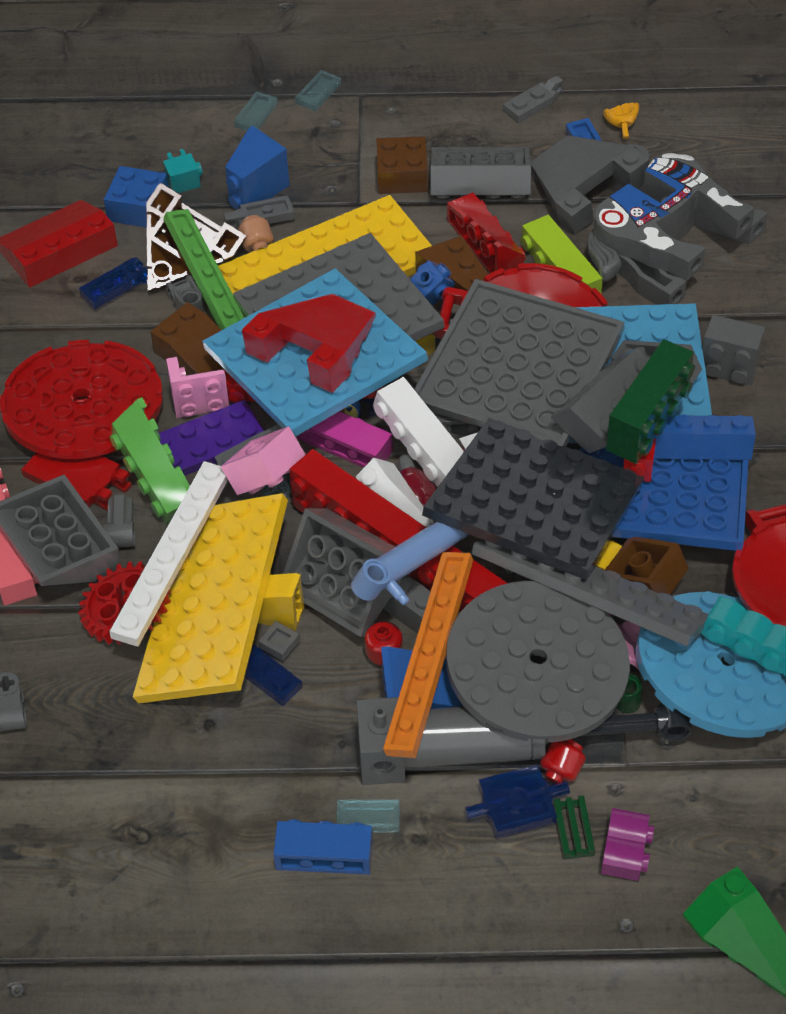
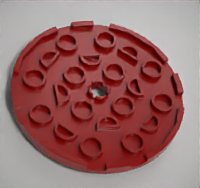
M89 339L69 341L67 342L68 346L54 350L51 346L24 360L5 381L3 395H0V410L7 431L25 448L53 458L83 459L116 451L111 443L110 435H112V423L141 397L147 405L144 408V413L148 421L153 418L156 420L162 407L163 390L161 378H159L154 364L139 351L117 342L105 340L104 344L90 343Z

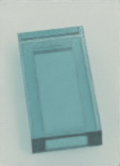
M320 70L295 97L296 104L316 112L341 85V78Z
M255 92L234 120V126L246 131L251 126H254L259 130L277 106V98Z
M337 800V824L358 822L364 825H372V833L400 832V800Z

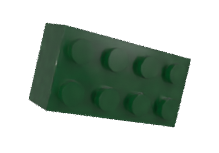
M666 339L662 340L609 415L607 451L635 464L638 463L642 455H648L653 445V439L656 435L661 436L666 427V420L669 416H675L682 397L687 398L692 389L693 383L690 382V378L695 370V365L692 364L693 351Z

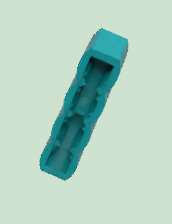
M719 597L705 621L701 634L716 644L728 646L733 652L744 658L756 660L765 669L783 674L786 677V626L773 624L764 615L746 610L732 599Z

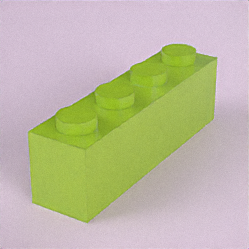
M549 214L522 225L521 245L525 251H528L533 256L535 263L553 265L581 276L583 278L582 281L592 289L596 288L601 293L602 277Z

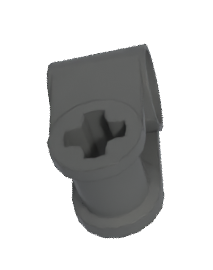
M187 275L184 280L173 284L171 282L165 284L169 299L177 310L186 302H189L205 313L202 294L191 275Z
M11 672L0 673V732L27 728L24 694L20 688L19 679Z

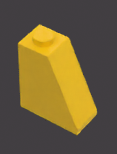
M301 574L269 575L258 623L272 626L277 621L296 631L304 610Z

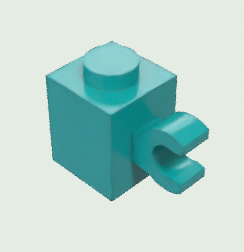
M180 149V156L173 157L170 152L167 153L168 159L163 161L164 172L167 173L170 189L181 193L201 187L200 176H203L200 162H195L192 154H186L183 149Z

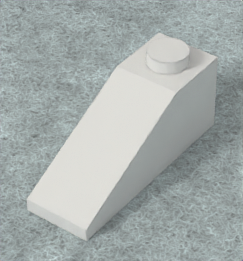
M373 458L356 476L357 480L425 527L434 523L432 519L422 516V504L394 463Z

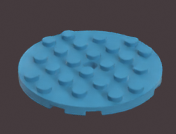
M709 591L673 596L676 601L686 605H695L707 614L711 612L719 597L732 599L748 610L740 597H732ZM640 628L635 648L639 670L644 681L649 680L656 690L654 695L672 712L677 709L682 714L691 718L689 723L707 731L731 737L765 736L766 732L776 729L782 731L786 728V677L783 674L769 671L758 664L756 660L744 658L733 652L728 646L719 645L708 640L701 633L688 646H685L648 629ZM724 657V661L729 663L730 666L723 665L721 658Z

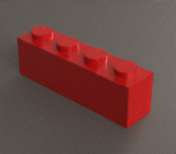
M474 192L447 203L448 223L459 236L464 238L489 274L501 268L507 270L516 268L518 264H524L526 260L524 250L514 243L510 233L501 227L497 217L492 216L487 210L484 201L479 200Z

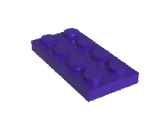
M242 400L160 432L159 435L161 445L168 444L174 458L173 467L179 466L184 476L198 471L204 461L216 464L215 456L259 434L263 429L246 401Z

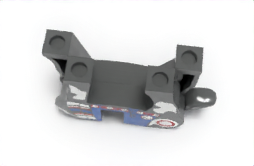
M663 153L653 157L646 168L643 192L627 184L597 206L594 228L590 232L587 241L588 252L598 273L602 277V281H609L618 274L626 279L639 295L655 305L679 304L685 298L686 281L698 272L704 264V247L680 241L690 229L696 226L750 244L765 232L768 213L763 210L754 209L751 205L732 197L726 189L717 185L707 175L701 164L694 157L686 154ZM665 271H668V272H670V273H672V274H674V275H676V276H672V275L666 273Z

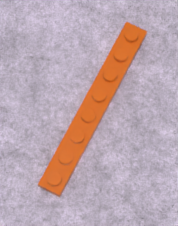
M442 552L383 747L386 756L416 758L445 660L449 633L457 618L472 567L473 558L471 553Z

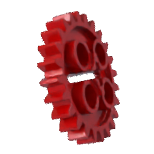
M129 561L126 568H122L119 563L114 572L109 568L106 569L107 575L105 577L97 575L99 582L97 584L89 583L91 591L82 593L85 600L79 602L82 610L78 611L82 618L80 621L91 637L95 636L98 642L104 639L107 644H110L114 640L111 639L110 630L145 569L142 561L135 567ZM170 589L168 590L163 602L161 603L156 615L154 616L148 630H154L152 626L153 622L162 621L159 614H164L168 612L165 605L171 603V600L168 596L169 594H171ZM116 640L118 645H121L122 642Z

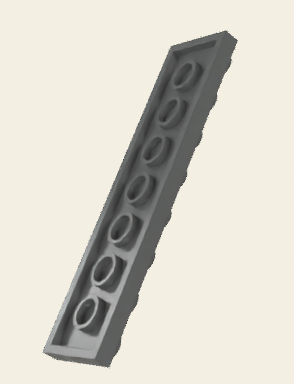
M483 539L475 542L472 554L685 646H688L703 631L705 621L709 615L702 612V609L695 605H686L678 602L669 594L652 591L645 584L626 580L614 571H605L594 566L585 580Z

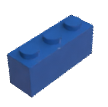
M295 819L277 821L274 846L276 870L370 875L373 846L372 825H364L358 822L334 824L329 821L308 823Z

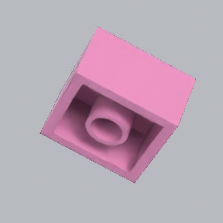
M288 426L251 440L220 467L237 495L245 492L254 494L265 485L271 488L283 481L282 475L290 473L289 468L306 454Z

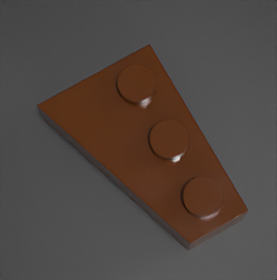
M462 236L415 252L416 273L417 269L422 264L427 263L428 260L438 265L443 263L452 273L449 276L455 283L452 288L469 291L475 279L483 281L484 277L488 275Z

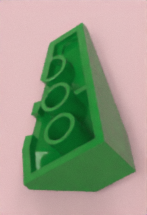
M737 866L711 882L684 911L683 918L703 942L710 947L714 945L726 953L729 960L735 964H742L755 973L757 979L786 998V933L758 890Z

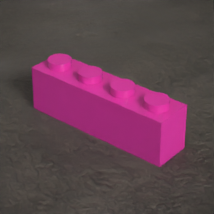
M341 411L295 436L298 440L362 468L373 458L386 461L393 452L391 433Z

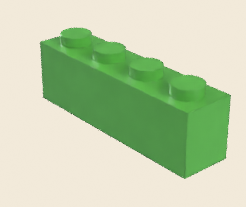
M141 397L112 423L110 440L113 447L117 451L121 450L123 453V461L130 473L134 472L139 479L137 484L142 494H148L152 501L151 507L158 518L162 517L164 522L168 524L171 522L190 485L179 466L173 467L174 458L168 444L161 445L160 435L157 431L159 428L154 418L148 421L144 413V408L147 405Z

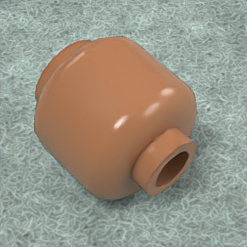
M251 215L244 218L239 225L238 231L246 235L242 246L247 252L257 251V249L262 247L267 248V245L272 244L274 241L269 222L263 217Z

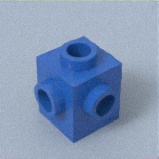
M430 260L422 264L417 269V273L410 279L433 306L442 299L445 288L455 285L449 277L452 274L451 271L443 263L438 265Z

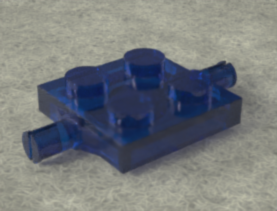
M534 765L479 779V788L483 797L482 803L465 806V812L468 820L486 815L492 823L496 837L500 838L557 823V815L552 804L553 797L570 794V788L567 781L549 786L548 782L542 777L539 766Z

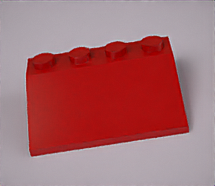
M83 200L72 203L0 237V252L29 288L118 246L115 227L112 221L101 209Z

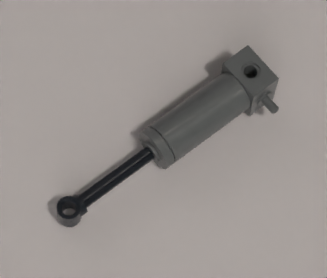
M399 697L357 700L362 785L405 782V769L542 759L545 756V745H548L547 739L528 738V741L503 735L502 730L489 723L484 725L462 706L430 709L416 758L386 756L383 747ZM661 703L654 709V713L610 716L597 728L581 736L656 731L657 735H662V738L667 741H681L691 735L692 729L688 716L682 714L677 709L672 712Z

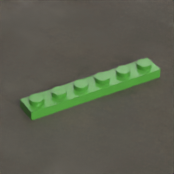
M189 209L166 212L163 219L218 327L223 330L245 318Z

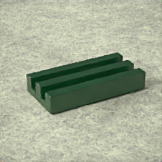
M584 795L578 796L576 800H572V797H566L565 801H560V798L553 799L563 859L595 856V847ZM574 808H579L587 849H582ZM564 809L568 811L575 850L571 851L569 850L562 814Z

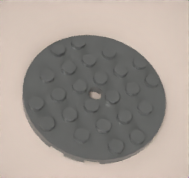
M521 581L500 585L473 599L454 621L447 642L446 670L452 689L459 701L484 725L489 723L502 730L503 735L528 741V738L547 739V742L565 741L584 735L597 728L612 715L615 707L623 698L630 672V659L626 641L616 622L606 611L536 581ZM533 654L534 656L546 658L543 664L533 663L530 657Z

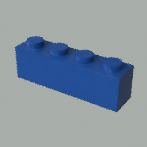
M675 415L674 417L669 416L666 420V427L661 436L656 435L654 438L656 439L654 459L752 460L756 433L753 416Z

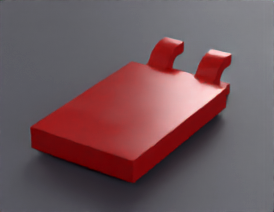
M36 453L21 469L23 477L39 485L65 475L88 507L94 503L107 512L108 500L113 495L112 490L107 489L109 484L123 493H126L132 487L131 482L126 480L130 476L129 472L121 469L120 464L103 456L83 459H61Z

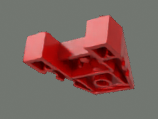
M335 294L261 312L242 329L246 353L268 363L288 342L313 352L307 359L310 382L333 393L349 377L352 371V363L355 358H358L361 343L363 340H366L376 313Z

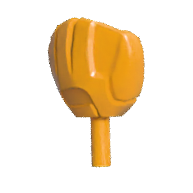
M638 102L625 103L609 110L606 108L603 111L604 118L608 123L622 128V135L625 140L629 138L628 127L637 118L639 104Z

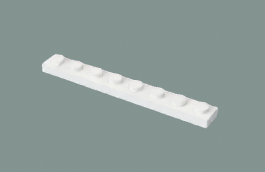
M205 461L201 465L110 630L111 639L139 646L228 481L219 465Z

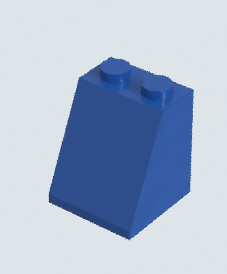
M251 126L225 167L229 194L228 201L236 210L240 208L241 204L271 199L290 186L287 149L256 127Z
M381 647L385 698L399 697L413 650ZM446 656L430 709L463 706L450 684L446 670Z

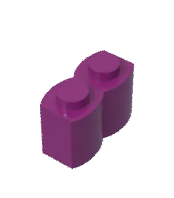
M612 808L601 874L639 881L640 872L647 873L650 854L644 853L645 844H652L654 826L648 825L650 815Z

